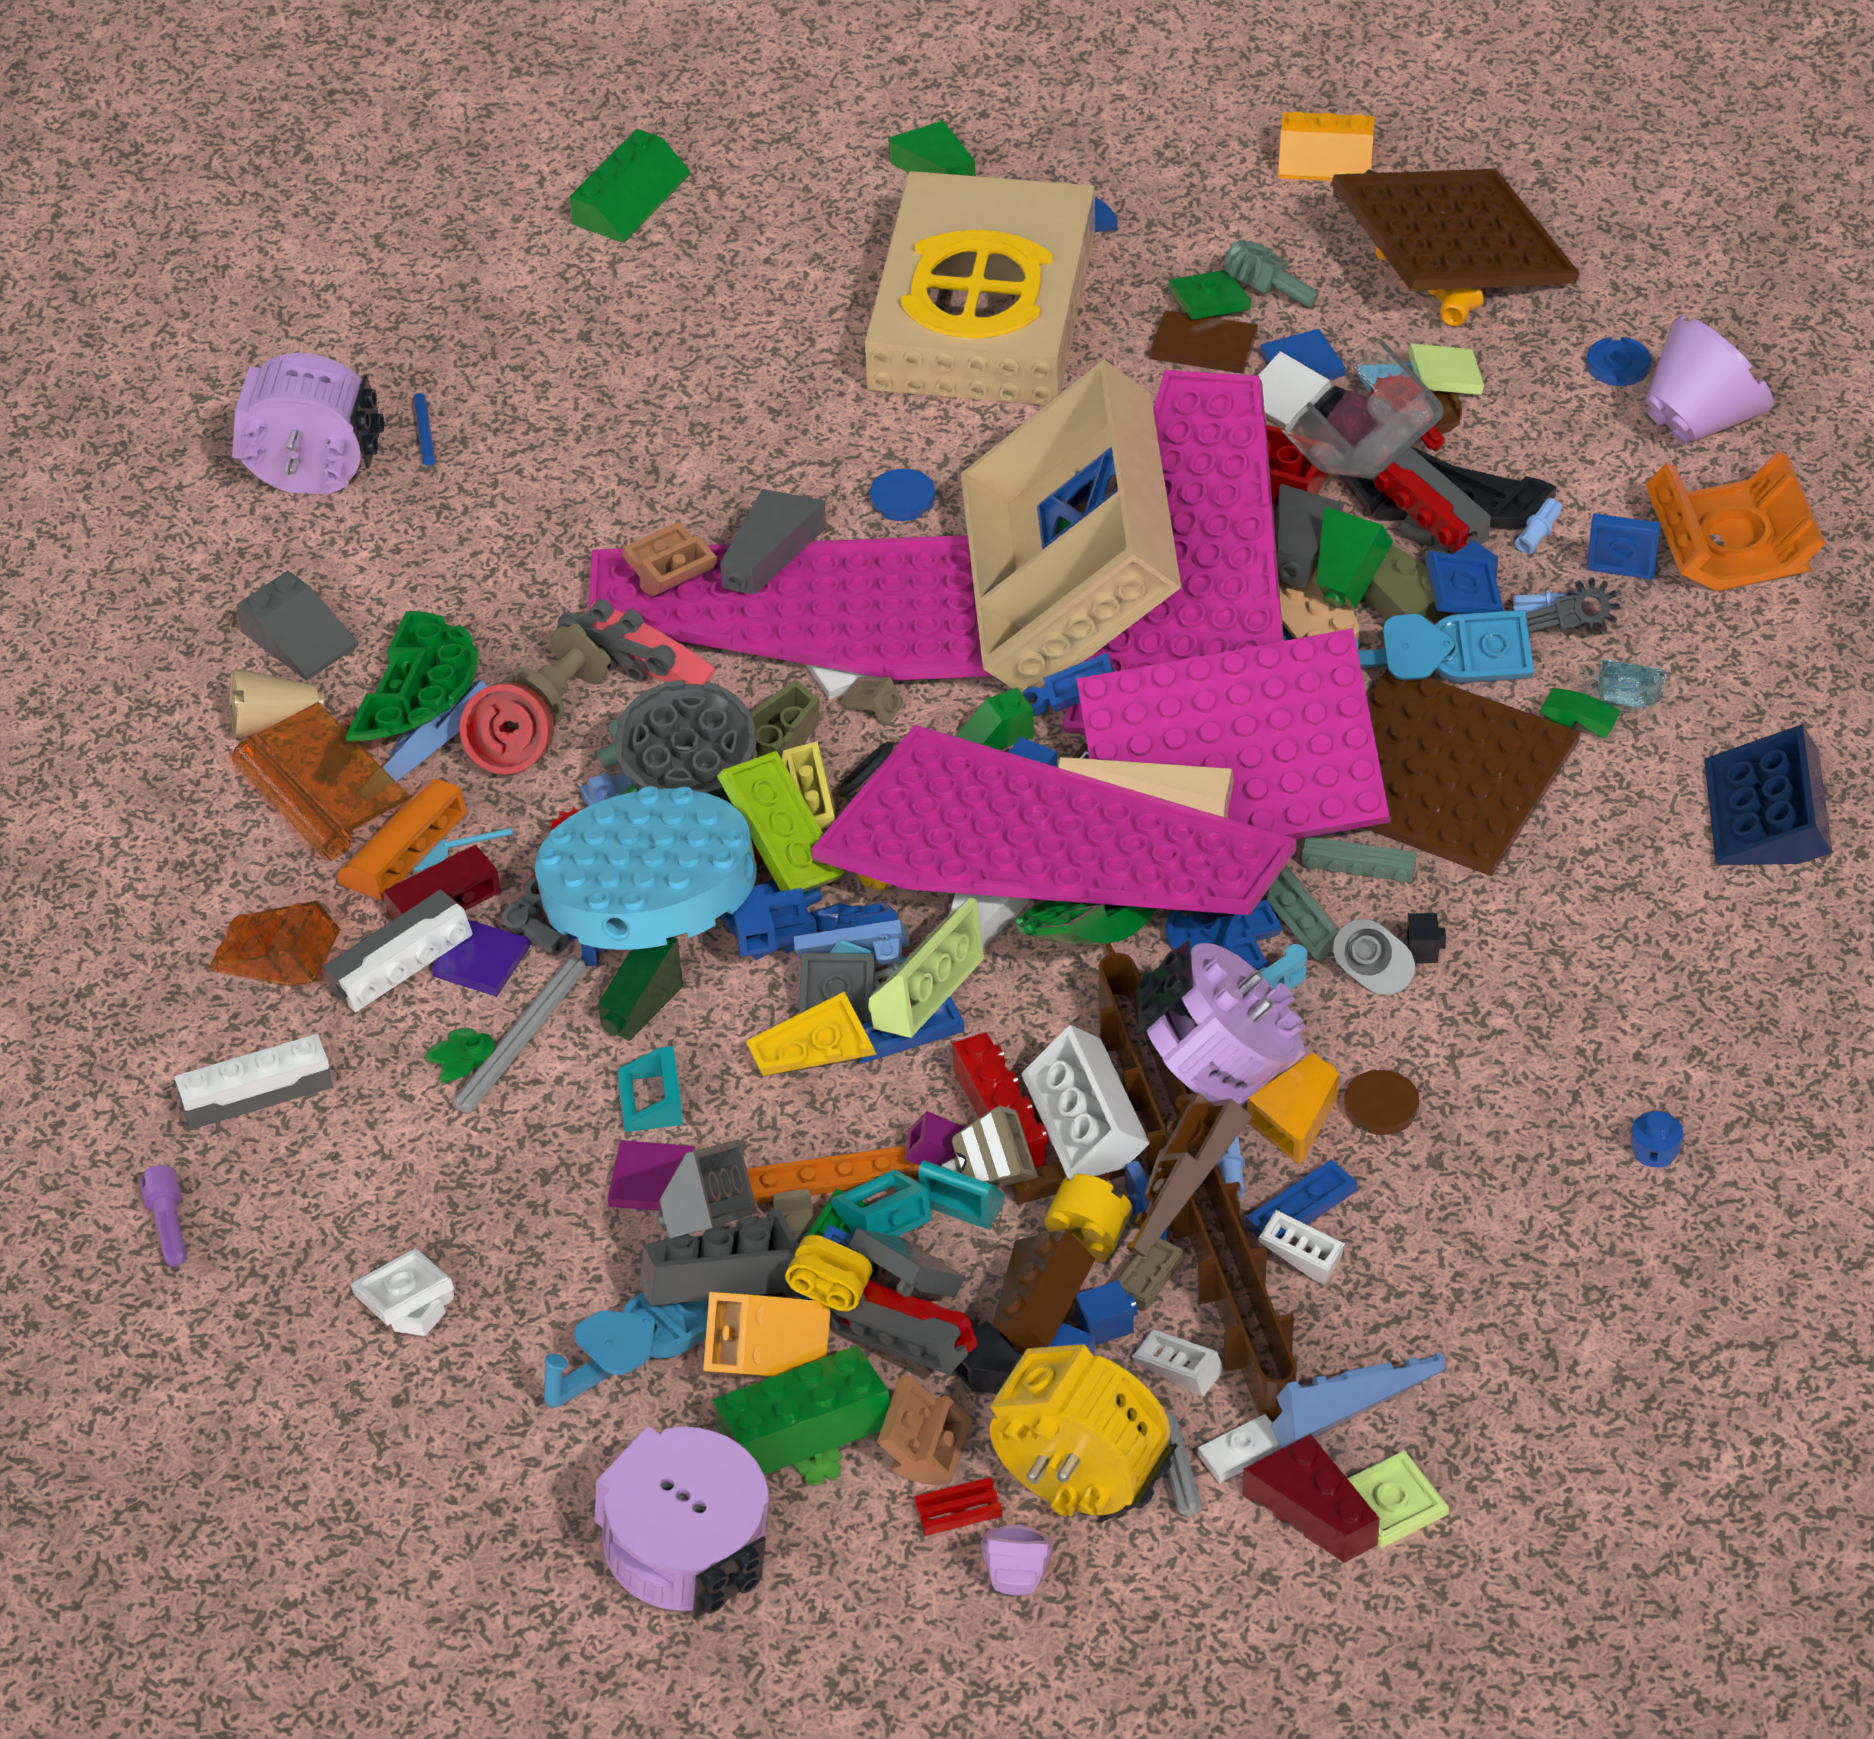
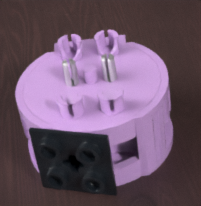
M1186 941L1177 950L1170 951L1164 958L1163 963L1152 973L1145 974L1138 983L1137 997L1140 1032L1143 1034L1147 1031L1150 1040L1163 1058L1166 1066L1195 1093L1199 1092L1209 1101L1232 1098L1242 1106L1247 1102L1248 1097H1251L1262 1087L1287 1071L1307 1053L1299 1032L1305 1029V1024H1302L1303 1019L1296 1012L1290 1010L1288 1006L1295 1000L1290 989L1282 983H1278L1273 989L1260 971L1255 970L1242 958L1221 946L1200 943L1190 950V942Z

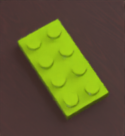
M777 751L729 767L717 775L731 803L746 819L751 839L780 891L802 888L804 893L836 881L845 874L841 868L813 860L812 847L822 837L823 833Z

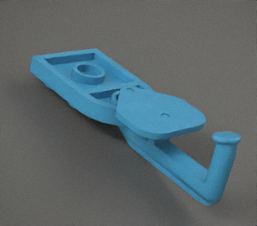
M1525 610L1456 614L1441 619L1435 625L1419 614L1396 615L1390 617L1383 627L1385 649L1358 651L1361 669L1387 667L1390 674L1400 680L1426 679L1434 671L1446 680L1458 683L1532 678L1534 675ZM1355 638V640H1356V645H1357V650H1358V648H1359V643H1358V640Z
M641 1292L625 1305L623 1312L604 1310L583 1320L575 1328L574 1339L577 1345L593 1360L562 1378L563 1370L568 1365L567 1360L559 1354L547 1355L544 1359L546 1364L544 1373V1400L546 1405L550 1408H557L613 1374L623 1375L633 1371L648 1362L650 1357L668 1358L677 1356L706 1340L709 1300L705 1302L672 1303L667 1306H650L644 1292Z

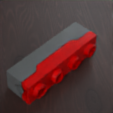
M1407 443L1386 453L1385 456L1382 455L1375 459L1373 480L1377 489L1390 497L1401 510L1412 516L1418 525L1431 533L1443 547H1447L1454 554L1472 541H1476L1479 544L1489 541L1491 516Z
M869 1280L863 1288V1294L856 1308L850 1311H839L831 1308L830 1327L833 1333L948 1375L967 1357L968 1352H971L978 1345L972 1329V1323L968 1316L961 1311H953L938 1306L932 1301H924L910 1295L903 1297L897 1293V1290L878 1285L872 1280Z

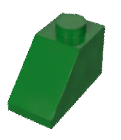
M1018 687L987 698L957 733L956 737L998 750L1010 747L1020 737L1027 740L1034 737L1033 708Z

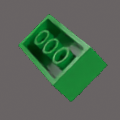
M859 1345L843 1349L835 1354L806 1363L795 1369L712 1399L719 1433L734 1440L746 1449L758 1463L763 1475L881 1431L890 1406L888 1389Z

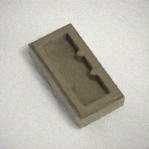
M1159 1238L1145 1257L1135 1255L1118 1280L1125 1293L1133 1295L1138 1308L1147 1310L1185 1258V1250Z

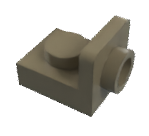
M858 677L842 697V701L847 709L874 710L881 724H889L903 706V700L890 677Z
M789 1190L773 1194V1209H780L800 1244L801 1240L806 1237L815 1223L810 1190Z

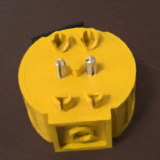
M1085 1344L1026 1349L990 1405V1409L995 1414L990 1424V1438L998 1457L1018 1481L1039 1497L1052 1502L1050 1504L1051 1508L1063 1517L1067 1515L1071 1517L1076 1511L1093 1516L1100 1515L1097 1522L1102 1523L1113 1517L1119 1519L1133 1508H1143L1155 1493L1152 1487L1157 1479L1164 1476L1172 1466L1173 1461L1170 1458L1178 1446L1176 1442L1167 1446L1171 1434L1169 1421L1163 1407L1151 1391L1121 1366L1100 1355L1093 1356Z

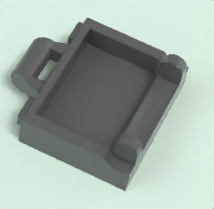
M856 1228L849 1243V1247L853 1251L862 1254L899 1277L901 1280L897 1287V1293L903 1297H908L915 1287L922 1292L956 1298L965 1278L961 1273L901 1237Z

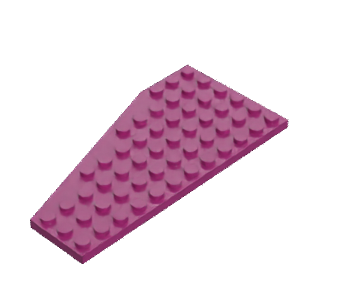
M968 535L812 541L754 595L723 589L721 561L731 544L707 545L717 557L715 567L656 596H650L640 588V577L623 558V548L592 550L589 608L598 599H604L612 605L613 609L622 613L629 609L635 610L642 616L643 623L676 641L875 677H890L892 680L993 676L983 669Z

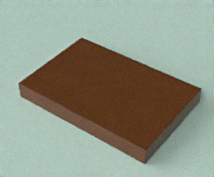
M1165 310L1150 349V359L1244 374L1258 334V324L1213 317L1192 320L1187 313Z

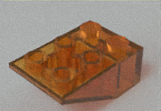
M317 900L296 903L276 909H267L246 915L241 914L234 917L230 922L229 929L221 945L216 949V955L208 969L212 972L289 987L312 983L316 981L341 929Z

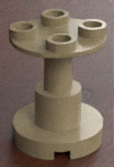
M574 623L569 627H559L551 636L552 649L559 660L553 666L543 665L537 672L530 668L518 667L503 680L505 683H522L537 691L545 699L547 705H549L554 720L553 727L564 717V704L561 696L568 690L567 681L572 676H575L588 683H600L606 677L607 666L611 662L607 652L598 648L587 637L585 630L580 625Z

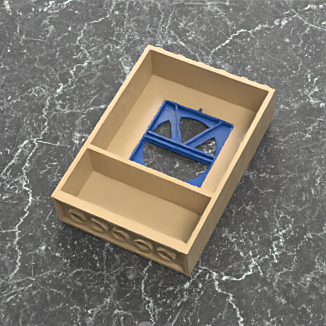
M1105 359L961 473L983 669L1012 689L1018 687L1022 693L1029 687H1045L1044 677L1084 662L1181 588L1151 394ZM1116 476L1118 487L1104 498L1110 477ZM1095 479L1085 513L1082 514L1068 503L1083 486ZM1061 516L1071 522L1069 526L1054 537Z

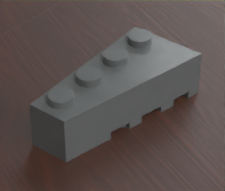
M780 1209L767 1212V1218L755 1221L750 1216L739 1219L737 1226L723 1230L720 1226L706 1229L702 1236L693 1237L685 1234L645 1244L643 1246L639 1284L650 1306H667L672 1303L691 1301L705 1302L709 1300L710 1292L758 1295L795 1291L788 1285L785 1275L792 1259L795 1258V1252L799 1243Z

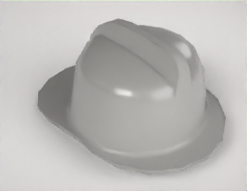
M1356 919L1347 922L1340 928L1334 938L1333 952L1336 962L1344 971L1372 992L1392 995L1401 992L1411 982L1415 970L1412 952L1401 940L1381 924L1371 919Z

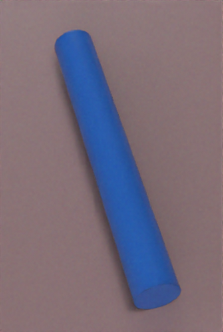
M417 393L413 396L422 462L424 465H433L436 460L426 396L423 393Z

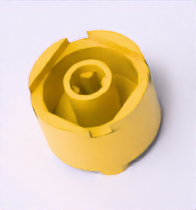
M1074 1174L1071 1180H1067V1177L1063 1179L1044 1217V1224L1048 1232L1067 1229L1092 1254L1095 1261L1105 1262L1108 1256L1114 1252L1133 1212V1207L1124 1194L1121 1199L1113 1194L1114 1186L1107 1181L1087 1174Z

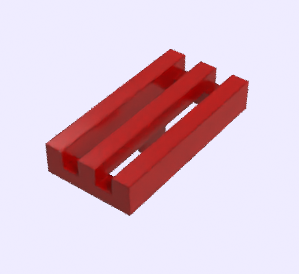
M991 1477L914 1496V1504L925 1536L1003 1517L1002 1506L998 1502V1495L996 1490H994ZM990 1503V1505L966 1511L967 1508ZM947 1513H951V1514H952V1515H948V1516H944V1517H940V1518H936V1519L929 1520V1518H931V1517H935V1516H939V1515H943V1514H947Z

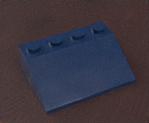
M1803 724L1704 758L1714 854L1718 865L1801 864L1832 853L1819 749Z

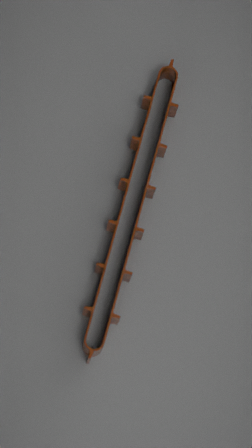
M1107 943L1106 956L1099 963L1100 1039L1107 1052L1116 1050L1124 1070L1123 1087L1134 1111H1140L1150 1142L1148 1145L1147 1172L1148 1175H1151L1159 1150L1165 1148L1170 1138L1113 996L1119 994L1129 998L1139 1021L1137 986L1141 977L1133 959L1126 954L1115 953L1112 945ZM1145 1031L1144 1036L1175 1114L1178 1116L1180 1109L1175 1105L1176 1099L1179 1095L1189 1094V1087L1166 1066L1163 1058L1150 1040L1147 1031ZM1215 1165L1204 1179L1203 1184L1282 1380L1269 1379L1261 1371L1193 1196L1190 1197L1172 1221L1173 1239L1189 1237L1198 1259V1303L1214 1302L1225 1328L1224 1370L1241 1369L1256 1410L1260 1416L1266 1414L1270 1421H1275L1282 1413L1276 1397L1288 1383L1295 1382L1297 1377L1296 1362L1292 1354L1294 1316L1293 1313L1276 1315L1266 1290L1267 1249L1266 1247L1250 1249L1239 1223L1240 1183L1224 1184Z

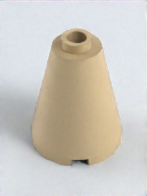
M233 669L230 675L229 706H232L233 717H230V725L233 738H243L317 720L318 713L324 712V694L317 691L316 685L242 669Z

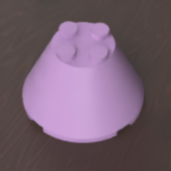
M1680 315L1672 322L1646 396V402L1651 407L1647 413L1652 420L1659 425L1665 423L1673 430V436L1683 445H1687L1690 441L1698 440L1769 412L1774 406L1773 396L1765 381L1761 379L1757 382L1748 371L1752 367L1750 362L1712 328L1695 318L1690 323L1683 321L1686 317Z

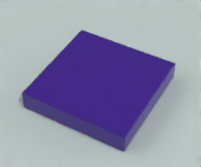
M468 919L473 935L440 956L431 968L433 977L497 997L530 948L529 938Z

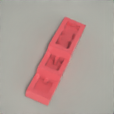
M614 609L613 614L606 622L597 621L591 627L602 630L618 622L624 613ZM645 623L635 633L628 632L620 636L650 648L663 644L673 649L676 654L675 665L666 676H658L649 670L647 673L649 676L666 682L684 680L685 684L705 685V682L715 672V668L691 650ZM626 653L631 659L638 658L645 662L643 658Z

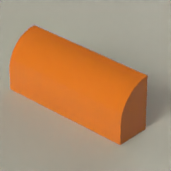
M438 779L426 781L338 872V883L383 901V891L403 881L467 814L461 787Z

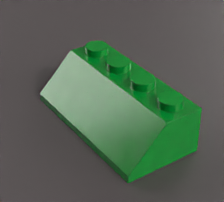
M636 128L569 196L572 224L625 243L689 177L690 170L662 137Z

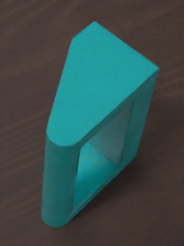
M674 1046L657 1048L617 1070L624 1131L632 1132L683 1125ZM662 1076L665 1099L637 1113L633 1080Z
M925 1160L920 1164L918 1171L919 1183L927 1187L930 1209L989 1230L1005 1203V1194L993 1184Z
M895 1169L831 1198L833 1209L853 1234L856 1228L898 1237L932 1221L927 1187ZM890 1187L896 1191V1193L865 1208L856 1205V1203Z

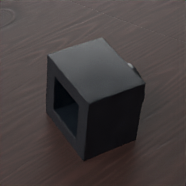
M1408 913L1407 947L1412 952L1415 964L1438 963L1439 949L1446 948L1445 927H1438L1437 913Z

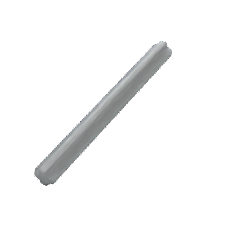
M572 955L566 960L495 1047L493 1053L486 1058L454 1098L455 1108L458 1111L469 1114L482 1100L584 974L586 962L582 958Z

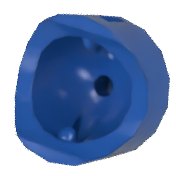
M1650 1111L1641 1114L1635 1119L1631 1132V1147L1637 1161L1649 1167H1665L1670 1165L1679 1154L1683 1141V1127L1678 1119L1662 1111Z

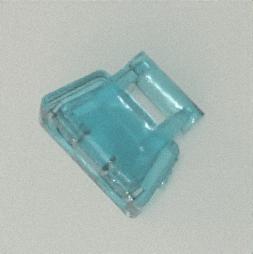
M1602 660L1597 689L1600 696L1604 698L1603 701L1607 704H1620L1644 710L1646 705L1652 706L1662 700L1666 671L1617 661Z

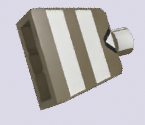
M1003 1106L994 1108L954 1135L952 1143L957 1157L942 1163V1167L993 1184L997 1188L1038 1177L1017 1111Z

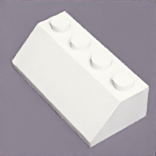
M1069 1025L1021 1073L1069 1180L1072 1179L1074 1174L1097 1176L1123 1169L1125 1164L1132 1162L1150 1144L1100 1038Z

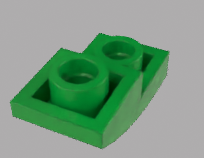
M1552 688L1549 691L1540 709L1541 713L1548 716L1555 723L1570 728L1577 721L1587 730L1598 734L1604 739L1612 731L1621 712L1615 707L1589 695L1559 688Z

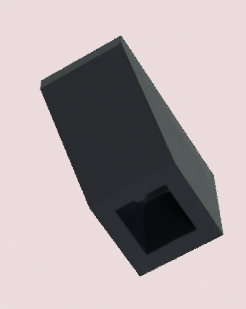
M985 1321L973 1328L978 1345L971 1352H968L967 1357L955 1368L954 1372L972 1391L998 1394L1021 1357L1012 1349L1008 1338L1001 1331L997 1332Z

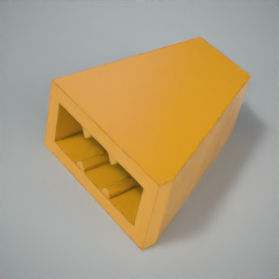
M1314 1052L1262 1087L1257 1093L1247 1098V1112L1253 1116L1248 1123L1294 1162L1300 1164L1307 1156L1338 1097L1339 1073L1331 1063L1323 1061Z

